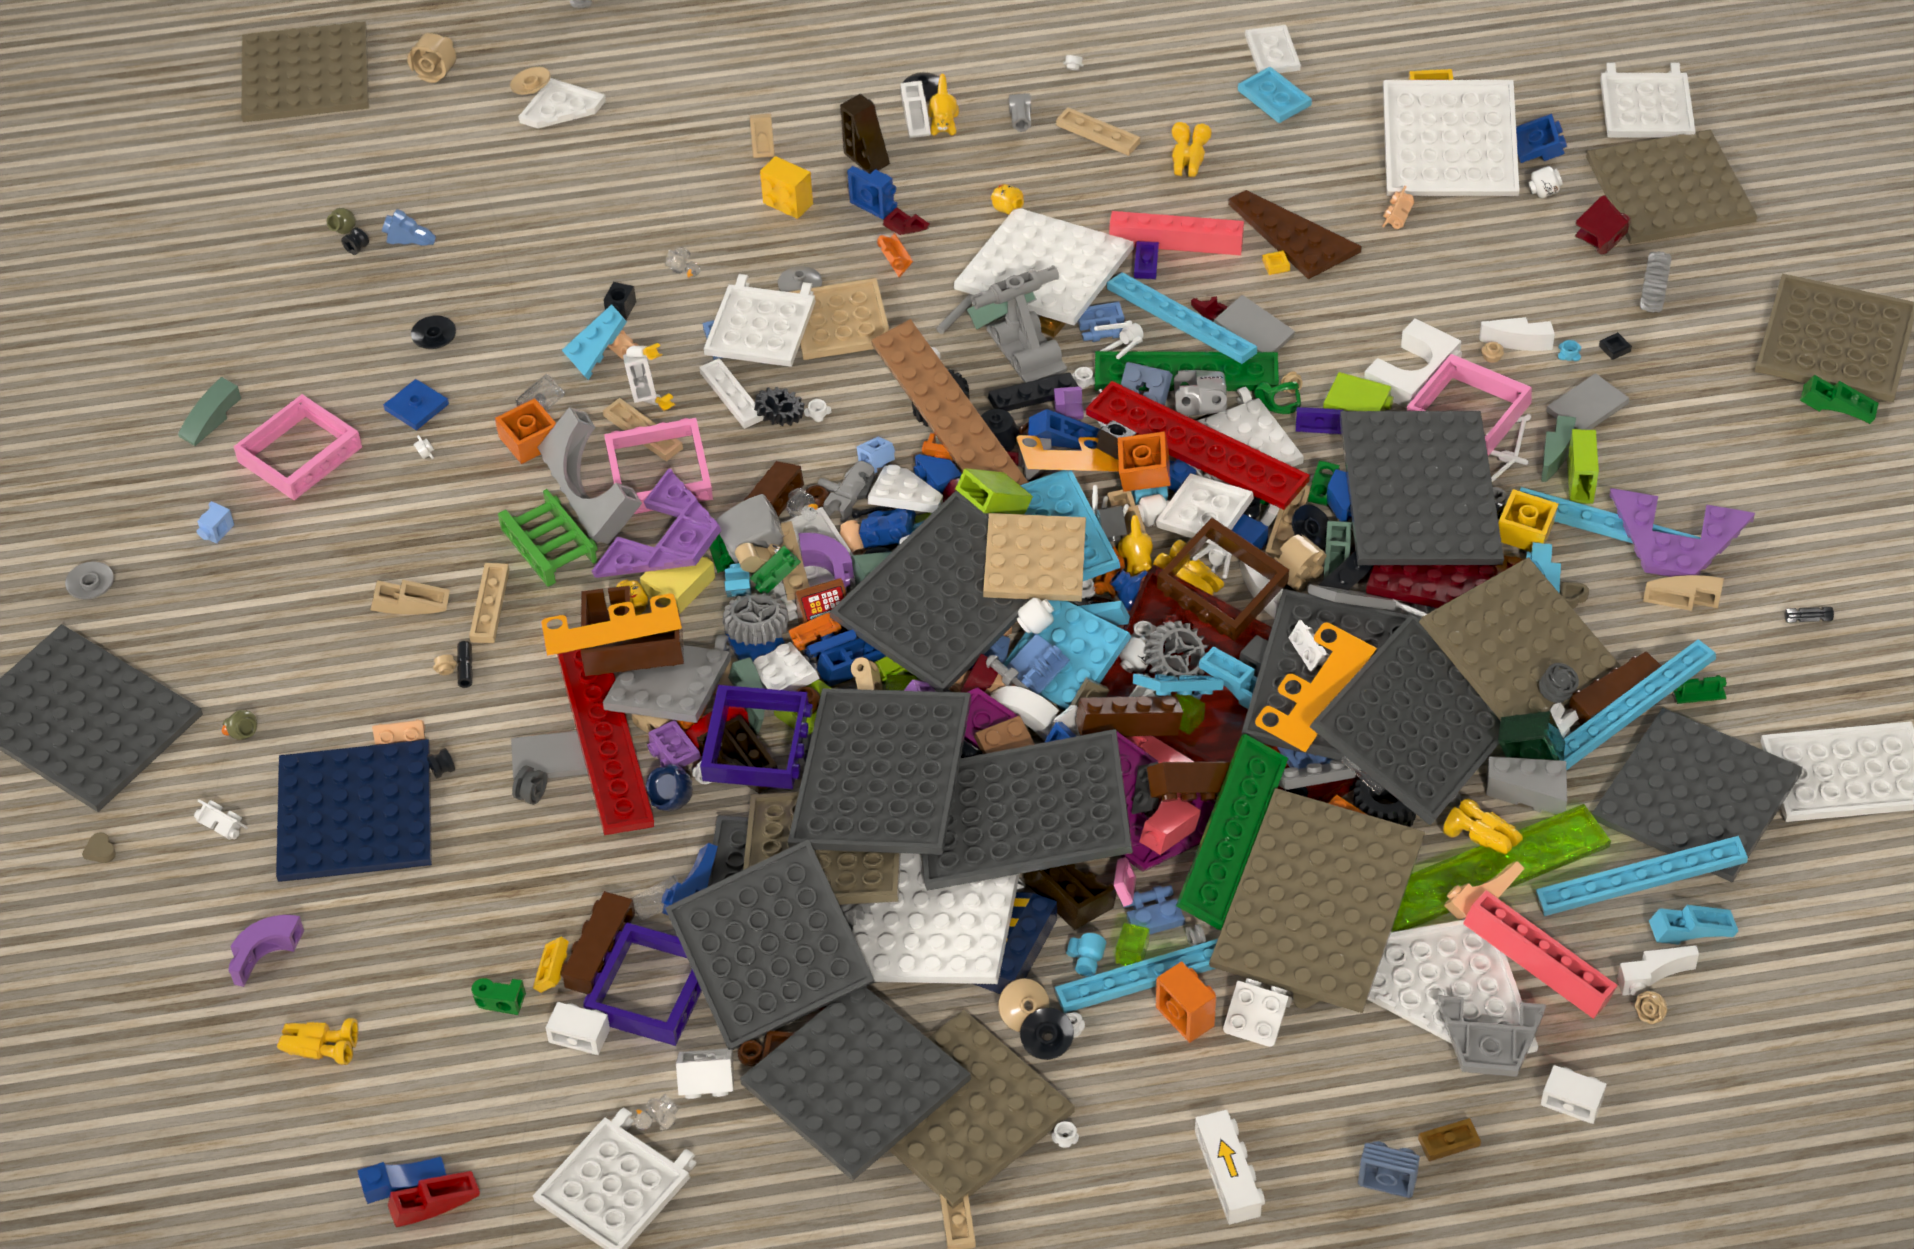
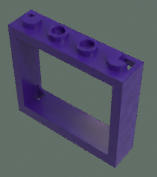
M718 685L700 765L702 780L705 782L793 789L795 779L800 777V764H798L799 758L803 759L804 744L802 741L803 738L808 736L809 726L806 723L807 717L811 718L813 705L809 704L807 692ZM729 707L798 712L787 770L717 764Z
M626 923L623 931H619L616 936L612 952H608L605 958L602 972L596 975L594 988L591 994H587L585 997L583 1008L591 1011L599 1010L607 1014L611 1028L676 1046L702 992L693 970H691L667 1022L602 1004L632 943L687 958L677 936Z

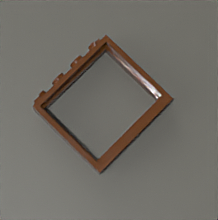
M1211 517L1158 574L1157 588L1164 592V596L1171 597L1177 601L1183 609L1190 610L1196 614L1203 623H1209L1221 635L1225 634L1235 641L1288 583L1290 569ZM1208 539L1270 580L1235 620L1173 578Z

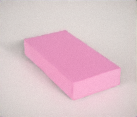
M1124 857L1117 860L1114 887L1123 906H1128L1133 902L1136 876L1128 858Z

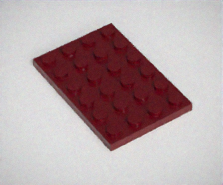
M1503 555V565H1374L1367 584L1366 593L1439 608L1524 559Z

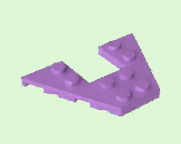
M669 468L645 499L644 504L648 509L677 517V519L655 548L617 536L593 568L592 573L595 578L695 566L719 535L721 528L708 511L700 505L690 490L685 487L684 483L676 477L672 469Z
M1610 488L1609 497L1613 499L1617 508V514L1623 520V527L1628 538H1631L1634 544V551L1641 560V566L1644 572L1668 577L1699 576L1700 571L1706 569L1711 564L1712 559L1718 553L1721 554L1730 545L1731 540L1740 535L1741 530L1749 522H1753L1755 516L1753 512L1706 505L1701 539L1652 531L1658 496Z

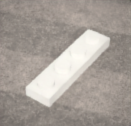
M720 358L699 367L700 374L744 429L763 420L764 416H757V411L754 410L755 402Z

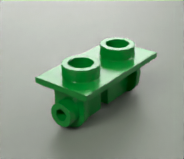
M719 534L709 547L717 573L730 568L731 564H736L729 555L725 543Z
M784 545L750 579L756 584L755 588L760 593L766 592L768 594L801 561Z
M1720 675L1705 677L1703 680L1698 678L1689 679L1673 692L1677 704L1724 700L1727 697L1723 687H1726L1727 682L1726 678Z

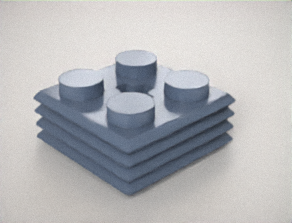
M1127 362L1121 385L1141 394L1139 391L1140 387L1146 385L1149 392H1144L1143 396L1165 406L1172 374L1166 370Z
M1379 1141L1365 1143L1360 1163L1358 1184L1361 1187L1411 1198L1413 1197L1417 1180L1420 1156L1411 1149L1400 1148L1398 1150L1389 1148L1385 1143Z

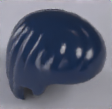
M668 764L665 767L656 768L650 773L646 783L651 805L662 811L679 810L692 797V780L689 774L676 764Z

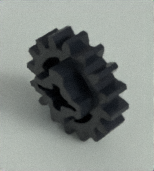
M767 387L766 392L760 390L759 395H756L754 410L757 411V416H764L763 421L770 420L772 425L779 423L780 426H783L784 423H787L789 426H792L793 422L799 423V419H802L805 403L801 402V397H795V392L788 393L786 388L779 390L778 387H775V390Z

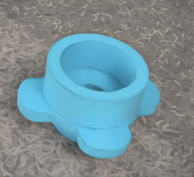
M1566 340L1559 344L1560 353L1558 358L1560 360L1579 361L1581 359L1579 354L1581 346L1578 342Z

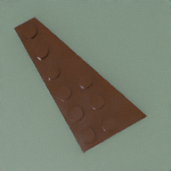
M1248 190L1229 198V206L1278 252L1284 251L1288 261L1307 279L1361 253V245Z

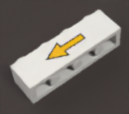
M1227 1110L1196 1117L1195 1134L1228 1224L1261 1217V1207L1265 1204L1264 1195L1261 1188H1256L1254 1168L1252 1165H1248L1245 1159L1247 1158V1150L1244 1142H1239L1238 1140L1239 1130L1236 1120L1230 1119Z

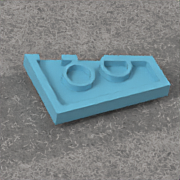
M611 304L565 346L562 351L584 377L589 380L593 374L591 370L596 363L602 361L604 357L602 355L608 345L613 344L627 321Z
M1133 674V684L1155 690L1156 695L1170 696L1171 692H1177L1180 695H1192V691H1198L1200 694H1213V690H1223L1224 680L1212 676L1179 675L1178 680V677L1166 676L1164 674H1155V679L1143 674Z

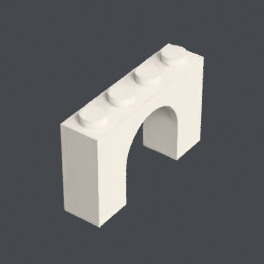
M1414 319L1402 331L1401 348L1427 361L1428 365L1422 369L1410 371L1399 369L1377 358L1366 369L1364 379L1392 386L1391 396L1394 397L1393 402L1407 409L1410 402L1451 354L1461 358V340L1420 320Z

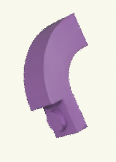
M799 533L804 567H822L833 575L834 580L842 578L845 590L846 587H850V578H854L851 556L847 549L840 542L829 536L818 533Z
M277 915L253 923L236 937L230 946L234 958L229 964V973L234 985L244 987L255 964L264 955L277 950L295 951L304 933L300 916Z

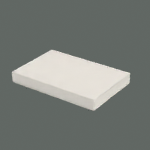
M1286 25L1245 30V37L1258 73L1268 67H1272L1278 73L1300 71L1301 64Z

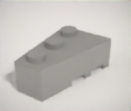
M1489 756L1486 773V795L1518 805L1519 802L1533 807L1534 811L1540 813L1541 810L1556 814V818L1564 820L1567 806L1566 761Z

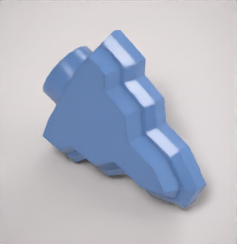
M399 209L395 210L393 216H386L382 232L387 233V243L390 244L400 243L405 245L414 243L417 245H434L436 236L430 230L417 225L413 218L408 217Z

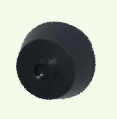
M990 409L981 415L982 419L1006 452L1012 451L1014 444L1017 442L1016 438L1019 434V428L1011 414L1003 409Z

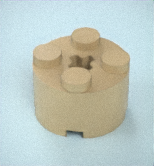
M425 33L411 49L407 61L412 72L415 70L421 80L436 83L444 78L455 64L456 52L450 38Z
M1298 534L1290 538L1280 548L1283 553L1279 559L1276 556L1274 557L1276 561L1290 569L1287 584L1297 592H1302L1306 588L1308 581L1312 578L1318 579L1324 572L1322 565L1327 554L1304 535L1301 537Z

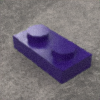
M1137 241L1134 267L1135 279H1156L1159 242Z
M1297 407L1295 432L1341 434L1339 416L1340 411L1344 410Z

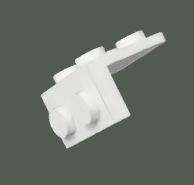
M1246 978L1245 983L1237 980L1223 1027L1224 1032L1268 1047L1274 1046L1286 1007L1290 1008L1293 998L1286 996L1287 990L1272 986L1270 991L1261 988V982Z

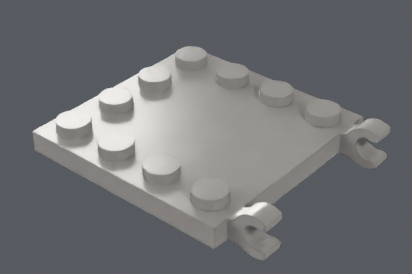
M719 634L716 638L714 649L683 645L684 664L620 672L603 701L604 710L697 723L731 660L730 645H726L729 637Z

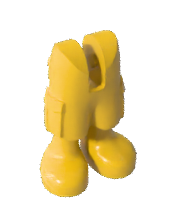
M1177 122L1171 130L1174 140L1178 143L1174 146L1172 153L1174 174L1176 176H1183L1184 167L1188 166V177H1195L1204 159L1205 150L1203 145L1210 140L1212 130L1206 124L1196 125L1193 130L1192 145L1188 146L1191 135L1190 127L1184 122Z
M1178 540L1172 545L1169 555L1160 553L1154 560L1153 571L1159 574L1187 543ZM1199 559L1196 561L1189 560L1173 577L1188 589L1207 600L1213 596L1214 592H1218L1224 587L1223 580Z
M1464 799L1460 803L1459 809L1454 807L1451 810L1443 828L1444 834L1450 838L1457 837L1462 830L1469 831L1471 841L1503 854H1507L1512 850V847L1518 845L1523 839L1521 833L1513 825L1507 823L1493 812H1483L1478 803L1471 799Z
M347 1018L340 1030H330L328 1024L319 1022L285 1023L282 1029L283 1036L279 1038L277 1048L290 1055H299L316 1060L327 1056L335 1059L336 1063L340 1065H348L353 1057L352 1048H355L357 1045L358 1022L354 1018ZM328 1042L336 1043V1045H326V1044H328Z

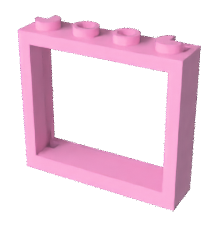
M1451 354L1407 406V411H1426L1452 378L1513 403L1487 436H1485L1487 454L1489 456L1530 406L1531 387Z
M301 394L233 447L238 463L292 500H296L361 449L362 444L357 430ZM305 417L338 438L288 478L255 456Z
M684 418L675 422H662L653 426L636 427L631 430L614 431L604 434L613 483L622 484L615 449L692 435L702 481L684 485L696 497L698 502L713 500L712 486L697 419ZM652 490L636 493L642 504L634 514L654 511L646 508L644 504L645 499Z

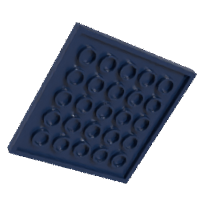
M429 739L279 755L276 877L278 882L432 865L430 765L427 761V756L430 755Z

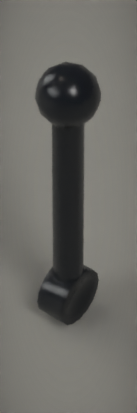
M878 506L862 511L854 510L852 517L858 519L861 515L890 508L895 510L897 508Z

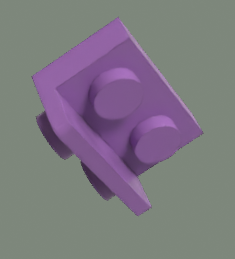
M675 720L648 732L650 742L647 744L648 750L653 757L657 756L661 767H665L668 764H676L682 768L700 759V752Z

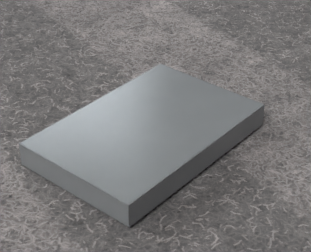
M1243 295L1214 319V323L1256 345L1257 352H1277L1295 334L1293 329Z
M1595 373L1549 404L1546 412L1555 419H1557V415L1576 417L1575 429L1591 430L1629 404V397Z
M1309 584L1308 588L1309 594L1333 602L1386 610H1395L1396 601L1367 594L1366 592Z
M577 731L511 738L514 780L519 770L525 765L534 768V771L546 772L548 779L588 774Z

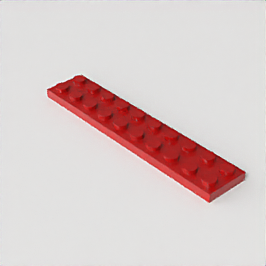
M1113 381L1086 408L1087 416L1106 425L1114 420L1137 432L1136 435L1165 432L1170 456L1230 485L1252 491L1253 496L1282 510L1288 507L1310 480L1309 474Z
M581 649L557 654L604 836L654 827V818L625 713L604 710L603 701L615 682L614 673L585 676Z

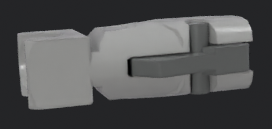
M858 461L845 474V479L842 483L836 484L823 478L819 479L818 485L831 491L823 505V509L828 517L833 512L840 511L842 515L840 519L844 523L852 514V507L857 500L868 497L875 479V469L871 464Z

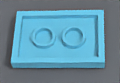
M1268 67L1238 84V91L1278 123L1285 121L1312 105V99L1272 67Z

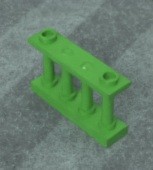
M548 489L543 490L544 504L518 517H512L505 509L498 513L501 530L546 586L549 587L556 583L554 573L557 568L583 555H586L594 564L597 562L596 551L598 549L592 538L588 539L563 509L559 498L556 495L553 496ZM549 511L555 517L530 531H523L521 525ZM559 526H562L567 532L541 546H535L532 541ZM572 540L579 546L552 561L544 557V554Z

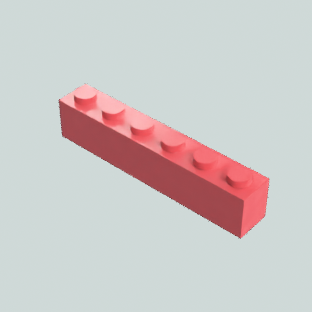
M1112 211L1109 235L1133 241L1134 247H1136L1137 241L1159 242V249L1228 255H1241L1244 221Z
M1487 890L1472 904L1463 922L1473 932L1593 1019L1607 1005L1618 986Z

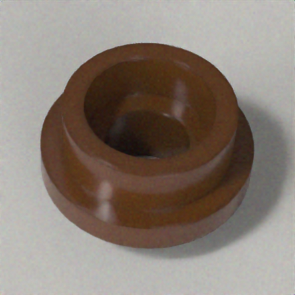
M746 1041L738 1050V1059L743 1065L753 1067L762 1060L764 1048L756 1041Z

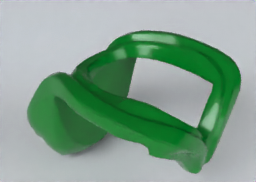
M1296 381L1282 383L1273 388L1269 383L1261 382L1254 391L1256 399L1259 398L1268 411L1290 414L1296 412L1297 407L1301 406V397L1298 390L1299 383ZM1284 390H1295L1297 402L1286 406H1279L1275 403L1274 395Z

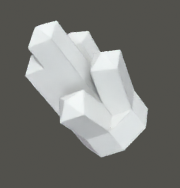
M1561 703L1553 704L1547 717L1541 722L1539 727L1542 739L1553 744L1560 742L1571 734L1569 727L1579 719L1576 710L1572 708L1565 710Z

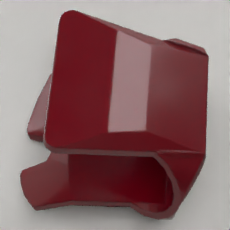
M1602 195L1576 220V226L1581 229L1576 233L1575 237L1596 247L1597 252L1604 255L1615 247L1628 233L1631 217L1620 213L1605 195Z

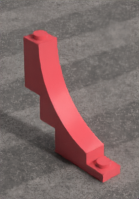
M1154 736L1126 737L1158 760V763L1194 762ZM1159 798L1158 810L1145 821L1139 842L1161 855L1195 831L1201 810L1191 804L1192 801L1182 802V799L1178 798L1175 801L1162 802V798Z

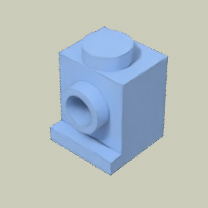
M879 436L857 446L858 461L871 464L875 469V473H877V468L884 467L886 463L895 460L893 443Z
M211 501L208 504L209 510L202 514L197 521L199 525L197 534L204 540L218 543L234 526L230 509Z

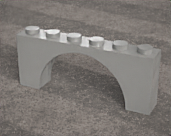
M569 407L537 448L542 455V460L549 466L551 475L558 481L560 490L568 498L569 505L577 513L578 520L586 528L588 537L592 538L594 542L610 544L641 506L642 502L633 488L619 483H615L608 491L598 497L591 499L588 497L582 485L580 466L585 445L595 426L586 412Z

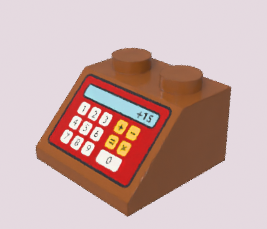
M842 578L795 592L799 625L830 612L847 596ZM841 625L842 633L849 631Z

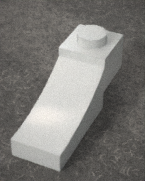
M1697 946L1644 951L1642 961L1620 963L1617 979L1622 996H1638L1643 992L1649 991L1650 986L1660 979L1675 973L1696 969L1699 957Z

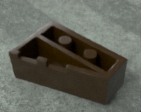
M860 93L840 104L844 154L869 174L875 169L879 171L888 166L890 161L874 103Z
M741 715L726 722L717 764L778 769L776 762ZM708 732L697 737L701 756H703ZM746 785L758 794L771 788Z
M1075 864L1031 871L1025 874L1024 882L1040 896L1057 901V914L1073 930L1114 908L1117 894L1114 885L1110 884L1107 886L1096 880V875L1090 872L1087 875L1075 869Z

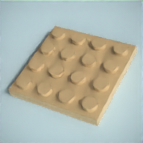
M876 278L811 288V291L814 292L813 296H815V305L800 343L803 360L874 349L871 340L889 331ZM801 290L789 291V292L800 294V291H801Z
M989 513L983 597L1038 598L1040 600L1082 602L1086 517Z

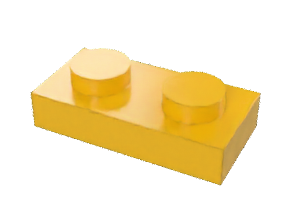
M559 937L545 944L533 988L540 993L555 987L561 979L560 972L567 958L566 951L569 941L565 938Z

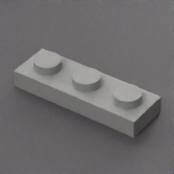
M1336 759L1331 760L1330 764L1312 763L1308 764L1307 768H1285L1279 786L1288 790L1355 778V768L1345 761Z

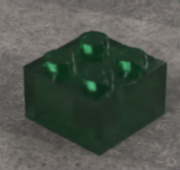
M1550 711L1501 717L1498 742L1507 758L1564 760L1565 741Z

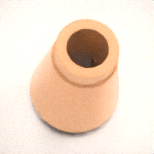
M849 520L840 526L839 533L853 555H862L866 552V549L859 534L861 525L855 520Z

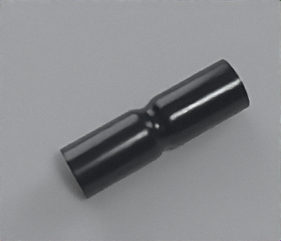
M461 641L457 644V684L459 687L468 688L472 685V644L468 641Z

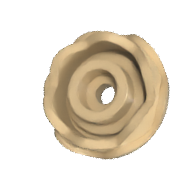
M1646 991L1637 996L1635 1009L1642 1021L1648 1024H1655L1665 1018L1667 1003L1659 993Z

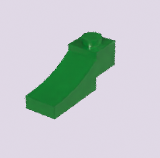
M1816 375L1812 376L1804 384L1800 399L1801 402L1819 412L1822 409L1841 412L1863 420L1868 424L1875 420L1879 404L1841 381L1832 385Z

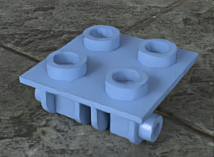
M1035 634L1006 667L1008 669H1016L1019 672L1017 679L1032 692L1039 695L1067 665L1070 659L1063 655L1057 646H1052L1038 634Z

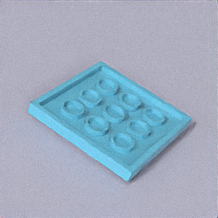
M1048 600L1054 608L1052 612L1054 621L1038 635L1052 646H1057L1062 651L1061 653L1070 661L1039 695L1065 711L1086 677L1098 683L1102 681L1132 636L1129 632L1068 601ZM1025 632L1003 664L1005 667L1035 634Z

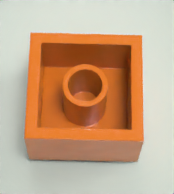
M535 398L495 418L498 437L521 464L541 455L537 447L556 425V422Z
M1165 432L1118 438L1119 475L1124 492L1171 486L1169 449Z
M1181 961L1157 977L1156 1008L1189 1043L1215 1026L1216 994L1210 986H1205L1201 982L1194 969L1188 968Z

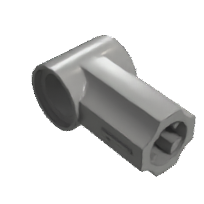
M1030 93L1009 94V111L1012 114L1013 128L1018 130V132H1026L1031 127Z

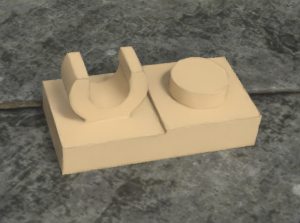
M771 114L750 115L753 158L775 157Z

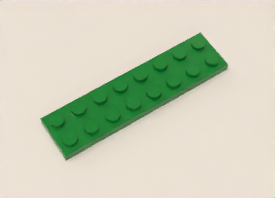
M1095 351V390L1101 389L1103 391L1111 381L1121 385L1127 362L1169 371L1172 374L1169 391H1174V377L1178 374V371L1185 370L1223 372L1227 391H1237V389L1247 387L1249 391H1255L1261 382L1269 383L1272 388L1279 385L1278 352H1257L1256 355L1241 364L1221 352L1128 351L1120 359H1117L1116 356L1121 351ZM1182 382L1180 386H1189V384ZM1144 385L1140 387L1139 391H1149V389Z
M1244 734L1239 740L1176 904L1178 908L1220 931L1229 912L1274 790L1278 788L1288 761L1286 756L1247 734Z

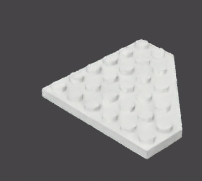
M1464 920L1391 932L1368 997L1369 1001L1451 1044L1452 1042L1438 1005L1439 995L1464 997L1463 1021L1520 1026V1005L1522 999L1506 955L1463 924ZM1535 1037L1528 1053L1537 1052L1538 1044Z

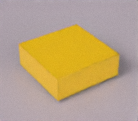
M1284 251L1262 255V261L1268 275L1290 271V263Z

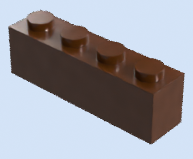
M776 461L744 501L763 494L772 504L779 517L804 486L801 466Z
M1647 651L1639 656H1633L1623 666L1612 669L1608 675L1594 680L1590 686L1573 693L1569 709L1576 710L1579 718L1577 721L1583 725L1662 665Z
M1177 696L1080 698L1075 722L1080 736L1114 729L1124 737L1174 736L1179 733L1183 710Z
M1162 762L1147 767L1151 798H1162V802L1175 801L1178 798H1181L1182 802L1197 800V797H1201V801L1216 800L1231 762Z
M604 891L600 900L595 901L592 915L589 920L585 921L579 941L574 942L571 956L568 962L565 961L561 968L560 974L563 977L566 989L591 994L596 975L602 972L605 958L608 952H612L618 932H622L626 923H631L635 916L633 899Z

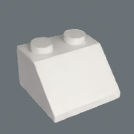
M723 1048L679 1052L676 1061L678 1095H685L687 1099L701 1097V1094L712 1093V1096L720 1097L726 1096L728 1092L733 1091L732 1049Z

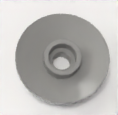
M796 266L785 270L780 275L778 288L783 292L801 290L803 282L812 283V288L821 287L822 277L813 268Z
M86 562L76 566L68 573L65 586L68 593L75 598L93 599L103 595L110 589L114 581V575L110 567L104 563Z

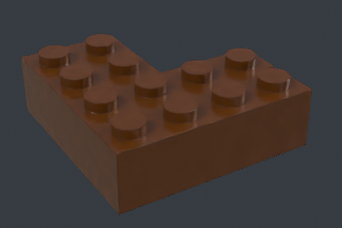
M630 585L608 588L611 605L624 602L633 603ZM604 590L581 591V627L610 621ZM619 606L614 609V614L617 616H623L629 612L627 606ZM683 629L581 649L585 676L684 664Z

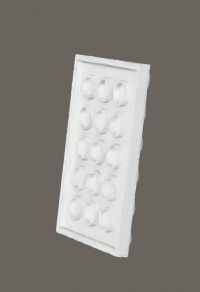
M1912 722L1762 735L1760 742L1764 751L1803 767L1802 774L1781 805L1785 822L1914 810V727Z

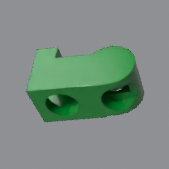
M1319 460L1312 480L1308 502L1328 506L1327 489L1333 474L1322 473V470L1329 469L1334 473L1335 469L1340 470V465Z
M481 978L476 980L471 988L475 1003L479 1008L519 1015L526 995L523 981L518 979H512L509 985L493 983L490 979Z

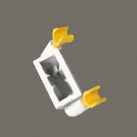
M656 343L648 347H629L623 358L634 403L643 401L652 405H659L663 411L673 407L675 403L670 401L673 399L670 393L663 397L656 394L648 359L653 360L663 355L657 351L660 344Z

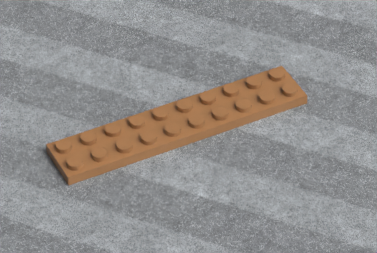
M911 319L871 340L876 352L949 452L962 473L965 468L1004 472L1019 485L1029 483Z

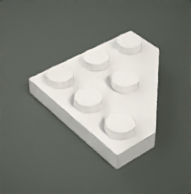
M550 78L547 85L538 92L519 115V122L534 128H542L594 115L606 102L604 94Z
M884 465L868 495V504L933 513L943 504V495L910 470L900 468L898 465Z

